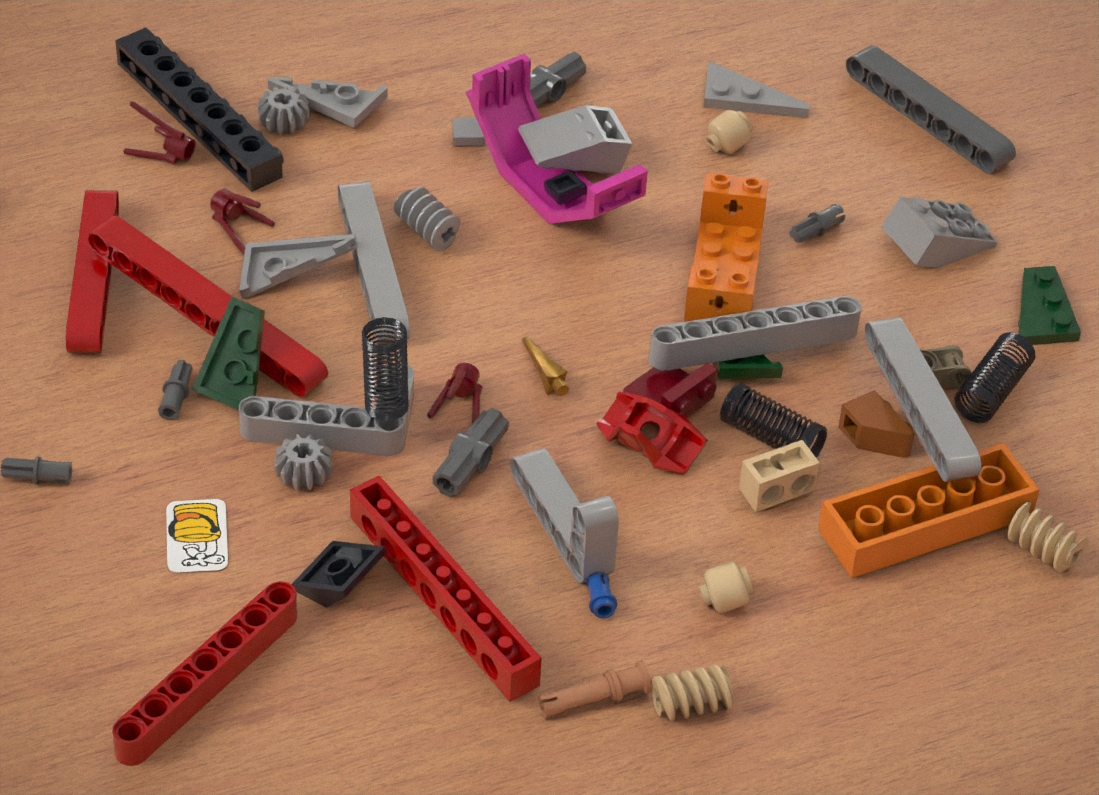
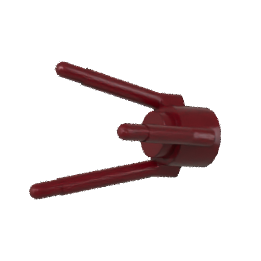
M130 102L132 108L158 125L154 127V130L166 137L163 149L167 153L125 148L123 150L124 154L164 160L175 164L178 159L187 162L192 157L196 147L194 139L185 136L184 132L173 128L136 102Z
M223 188L217 191L211 198L210 207L215 212L212 219L222 226L244 255L245 245L226 219L235 220L243 212L271 227L275 225V222L245 206L260 208L261 204L259 202Z
M469 363L458 364L453 371L451 379L447 380L444 389L427 413V417L432 418L446 398L451 400L454 395L460 398L472 395L473 425L480 416V394L483 389L482 385L477 383L480 377L479 370Z

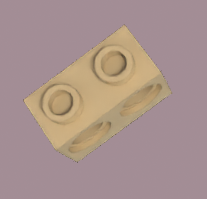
M803 440L743 460L739 490L755 512L815 491L820 462Z

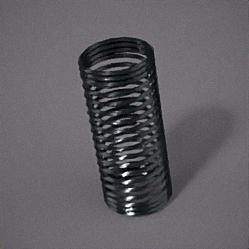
M382 317L369 321L362 330L364 399L366 412L371 417L377 420L390 421L402 417L409 407L407 330L401 321ZM388 328V329H393V330L399 332L400 334H398V333H396V332H394V331H388V330L375 331V332H373V333H371V334H369V333H370L371 331L375 330V329ZM377 333H391L398 336L399 338L391 335H377L372 338L370 337ZM388 337V338H393V339L397 340L398 342H396V341H394V340H388V339H381V340H376V341H373V342H370V341H371V340H374V339H376V338ZM378 342H391V343H394V344H378V345H377V344H375V343H378ZM393 393L395 394V395L387 396V397L377 396L378 394H383V395L393 394ZM397 396H400V397H398V398H396V399H394V400H390V401H379V400H376V399L373 398V397H375V398H378V399H390V398H395V397H397ZM400 400L399 402H397V403H395V404L387 405V406H385V405H378V404H375V403L372 402V401H374V402H377V403H385V404H387V403H392V402H396V401ZM401 404L400 406H398V407H396V408H394V409H389V410H380V409H377V408H374V407H373V406H376V407H380V408H389V407H395V406ZM392 411H396V412H394V413H387V414H386V413H379V412H392Z
M1013 332L1003 333L999 336L954 397L958 411L965 418L976 423H986L991 420L1036 358L1035 349L1027 338ZM1004 341L1014 342L1021 346L1026 351L1028 358L1019 347L1015 346L1012 343H1007ZM1003 345H1009V346H1012V347L1018 349V350L1023 354V356H1024V358H1025V360H1026V363H1025L1023 357H1022L1016 350H1014V349H1012V348H1010V347H1007V346H1003ZM1001 348L1009 349L1016 353L1021 358L1023 364L1014 354L1010 353L1007 350H1002ZM1002 352H1005L1013 356L1018 361V363H1016L1011 357L1003 354ZM966 391H967L969 397L972 399V401H973L974 403H976L977 405H979V406L982 407V408H986V409H989V410H983V409H980V408H978L977 406H975V405L968 399L967 394H966ZM969 391H971V393L976 397L977 400H979L980 402H982V403H984V404L989 405L990 407H987V406H984V405L978 403V402L971 396V394H970ZM975 393L979 394V396L984 398L987 402L980 399ZM963 394H964L966 400L968 401V403H969L972 407H974V408L977 409L978 411L985 412V413H989V414L978 413V412H976L975 410H973L972 408H970L969 405L965 402V399H964V397H963ZM961 399H962L964 405H965L970 411H972L973 413L969 412V411L963 406V404H962V402H961Z
M743 383L736 384L729 391L721 407L720 419L728 425L730 424L738 430L740 429L758 441L761 440L762 443H766L768 446L771 445L773 449L783 447L785 441L786 445L800 440H803L809 448L817 435L815 443L811 448V452L817 458L827 438V428L825 426L812 422L811 419L807 420L806 416L802 417L796 411L792 412L791 408L787 409L785 405L782 406L781 403H777L775 400L772 401L770 397L767 398L766 395H762L760 392L757 393L755 389L752 390Z

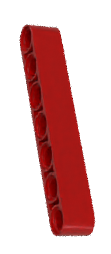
M85 190L66 325L67 353L102 352L112 264L93 251L88 242V234L112 216H119L118 190Z
M283 581L273 582L120 717L112 729L116 759L126 766H135L144 762L291 628L297 621V594L295 587Z

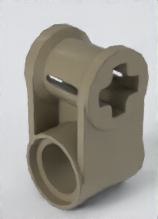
M956 345L920 350L943 390L959 389L972 373L970 368L964 365L962 360L963 352Z

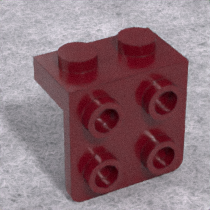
M707 362L689 375L681 368L659 370L653 367L626 386L623 392L651 397L657 403L687 418L714 398L717 388V369Z

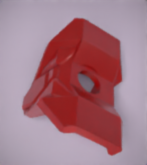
M625 392L617 393L616 400L603 419L596 423L608 443L617 438V441L623 445L631 447L637 452L642 451V455L649 459L654 469L684 475L689 470L708 441L684 415L666 408L652 400L651 397ZM648 423H655L660 427V432L656 438L648 440L641 432V429Z

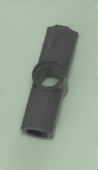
M573 51L549 67L538 65L532 70L530 92L536 107L546 100L551 102L558 101L565 93L567 86L586 73V64L583 62L581 55Z
M490 408L488 411L483 410L466 433L459 432L455 436L450 446L448 457L433 475V484L439 489L441 494L448 497L454 494L458 495L476 471L481 473L486 469L491 460L493 448L508 430L509 421L504 418L502 412Z

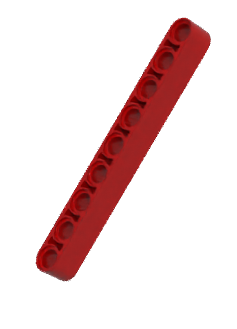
M112 216L88 234V242L96 254L213 337L215 336L232 297L230 294L118 216ZM264 319L259 370L292 394L302 398L305 397L328 377L326 365L318 356Z

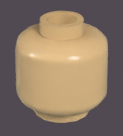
M728 109L707 125L709 136L706 137V140L713 151H721L724 154L731 155L751 140L753 127L743 112H735Z
M729 562L708 569L704 573L705 584L699 586L705 606L712 604L718 613H725L747 605L750 599L749 595L754 593L745 566L739 568L735 562Z

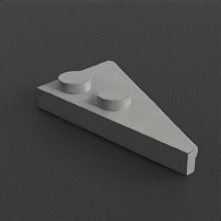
M708 62L703 108L808 118V103L720 65Z
M270 77L268 79L269 90L273 91L274 87L284 89L286 86L289 90L299 89L300 94L306 95L309 108L353 128L361 123L388 97V88L385 86H378L377 91L358 90V84L355 83L340 84L333 81L312 80L311 85L293 84V78Z
M346 234L246 243L239 287L242 299L249 298L357 249L358 241L356 235Z

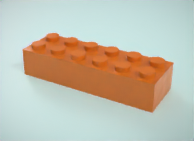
M1001 443L978 451L981 459V472L978 476L945 482L933 465L822 501L818 530L849 576L854 578L1009 526L1016 511L1024 503L1031 502L1030 514L1035 510L1040 489L1007 446Z

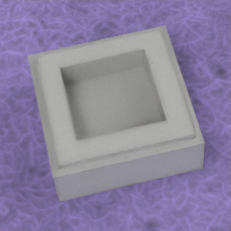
M453 118V146H484V136L476 118Z

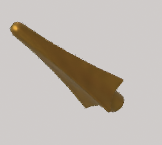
M523 337L522 342L536 366L546 394L549 395L555 391L558 396L566 395L569 391V387L565 383L568 371L543 353L529 337Z

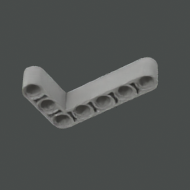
M410 365L407 366L408 411L396 420H377L366 412L365 407L250 396L243 399L239 404L240 434L248 441L280 445L283 444L284 439L294 440L296 434L301 438H306L312 434L314 440L324 439L326 447H329L330 450L385 456L399 454L405 446L414 401V370ZM394 393L387 395L379 394V396L384 397L395 395ZM397 396V397H395V398H390V399H378V400H379V401H390V400H394V399H396V398H398V397H400V396ZM398 400V401H396V402H392V403H387V404H385V403H377V404H378V405H385V406H387V405L395 404V403L399 402L400 400ZM399 404V405H397V406H395V407H389V408H380V407H377V409H380V410L394 409V408L400 406L401 404ZM392 411V412H379V413H386V414H387V413H394V412H396V411Z
M545 448L512 457L510 459V468L516 484L576 581L580 584L584 583L590 575L600 572V577H602L603 573L606 575L613 573L616 561L619 517L611 497L606 495L580 503Z

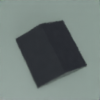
M332 541L291 585L295 587L297 593L327 608L345 598L387 551L383 546Z

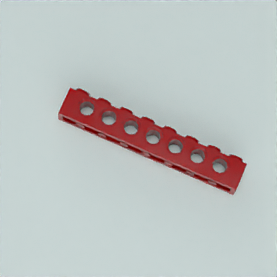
M378 475L350 489V518L375 546L385 547L387 553L384 557L503 695L511 702L539 687L542 662L540 655L382 477Z

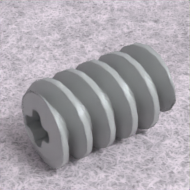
M425 187L405 191L394 203V213L401 217L435 251L442 252L453 243L460 227V219L456 215H452V212L445 208L442 202L437 201L433 194H429Z

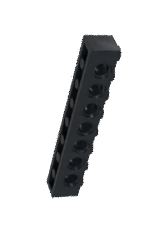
M145 27L115 40L118 65L251 192L283 178L282 164L284 163V158L281 151L277 147H273L260 131H256L242 114H238L225 98H221L209 83H205L192 67H188L176 52L171 51L164 45L159 36H155Z

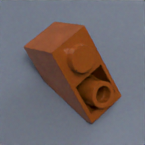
M875 390L842 404L838 428L858 449L902 458L911 456L915 432L911 425L905 422L893 410L891 404L884 400Z

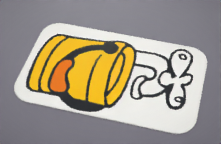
M220 499L174 501L168 504L166 508L168 569L176 573L224 569L228 564L225 502Z

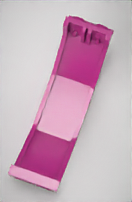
M522 54L473 74L472 89L466 91V95L499 174L548 224L592 219L646 195L648 171L641 164L595 184H592L579 171H572L586 185L587 194L559 205L545 191L544 181L565 173L569 169H545L537 166L518 131L519 126L541 119L530 92L531 59Z

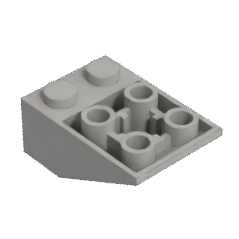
M584 105L521 125L518 128L536 165L545 169L561 168L571 171L583 170L594 171L600 174L621 173L632 147V142L612 108Z
M899 197L881 226L917 266L938 268L993 248L998 244V241L990 234L991 230L989 227L979 222L972 215V209L961 202L953 204L938 199L930 201L920 197Z

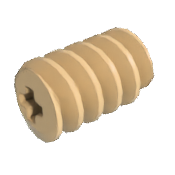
M1031 502L1024 503L1016 511L1009 525L1007 533L1009 541L1012 543L1019 542L1020 548L1030 550L1031 555L1035 558L1042 557L1044 564H1053L1054 570L1058 573L1068 570L1084 553L1089 542L1088 538L1084 537L1078 543H1075L1077 531L1071 530L1066 536L1063 535L1066 527L1063 522L1052 528L1054 521L1052 515L1047 516L1041 521L1043 510L1036 508L1030 514Z
M710 665L707 671L699 667L694 670L693 674L689 670H683L679 677L675 673H668L665 680L659 675L652 678V698L655 711L658 716H661V712L665 711L670 721L675 720L676 709H680L683 717L688 718L690 706H694L699 716L703 715L704 704L708 703L713 713L717 712L718 701L721 700L726 710H731L733 690L725 665H722L721 669L718 665Z

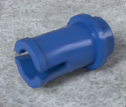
M600 572L590 575L586 581L591 597L589 608L596 617L603 619L611 617L615 613L618 603L616 597L611 593L608 575L602 574V583Z

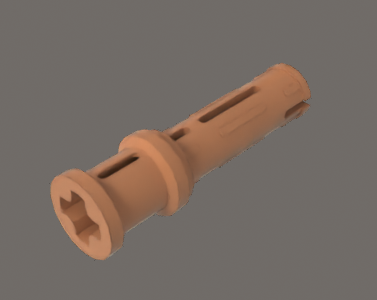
M641 660L636 662L634 667L617 672L613 669L607 670L603 674V678L545 695H539L538 701L540 709L544 710L542 715L546 719L556 714L607 699L617 703L622 701L623 697L641 691L645 694L652 691V683L648 669Z

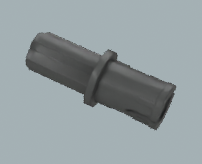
M832 204L820 212L810 213L807 219L792 226L790 236L794 238L795 242L801 243L815 235H824L828 228L845 220L844 214L836 217V215L844 212L843 208L839 204Z
M178 360L177 364L173 365L169 380L162 387L164 395L158 412L166 420H176L179 417L183 400L189 395L188 383L193 367L184 360Z
M38 456L35 460L5 458L1 464V476L4 478L33 480L34 484H39V481L70 484L72 462L42 460Z

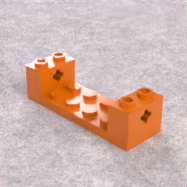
M706 173L693 267L690 268L684 322L752 311L769 180H761L756 177L728 176L724 173Z

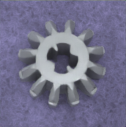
M287 86L284 89L274 87L273 92L265 91L263 98L259 99L258 104L261 126L267 127L269 133L278 131L280 136L284 132L293 134L295 129L303 130L304 124L308 122L310 116L306 95L300 94L299 89L289 90Z
M296 434L294 440L284 439L282 446L277 447L274 463L275 473H277V477L281 478L284 486L293 484L296 491L300 487H307L311 491L313 484L323 486L325 478L331 476L332 452L329 447H326L324 439L314 440L312 434L306 438H301Z

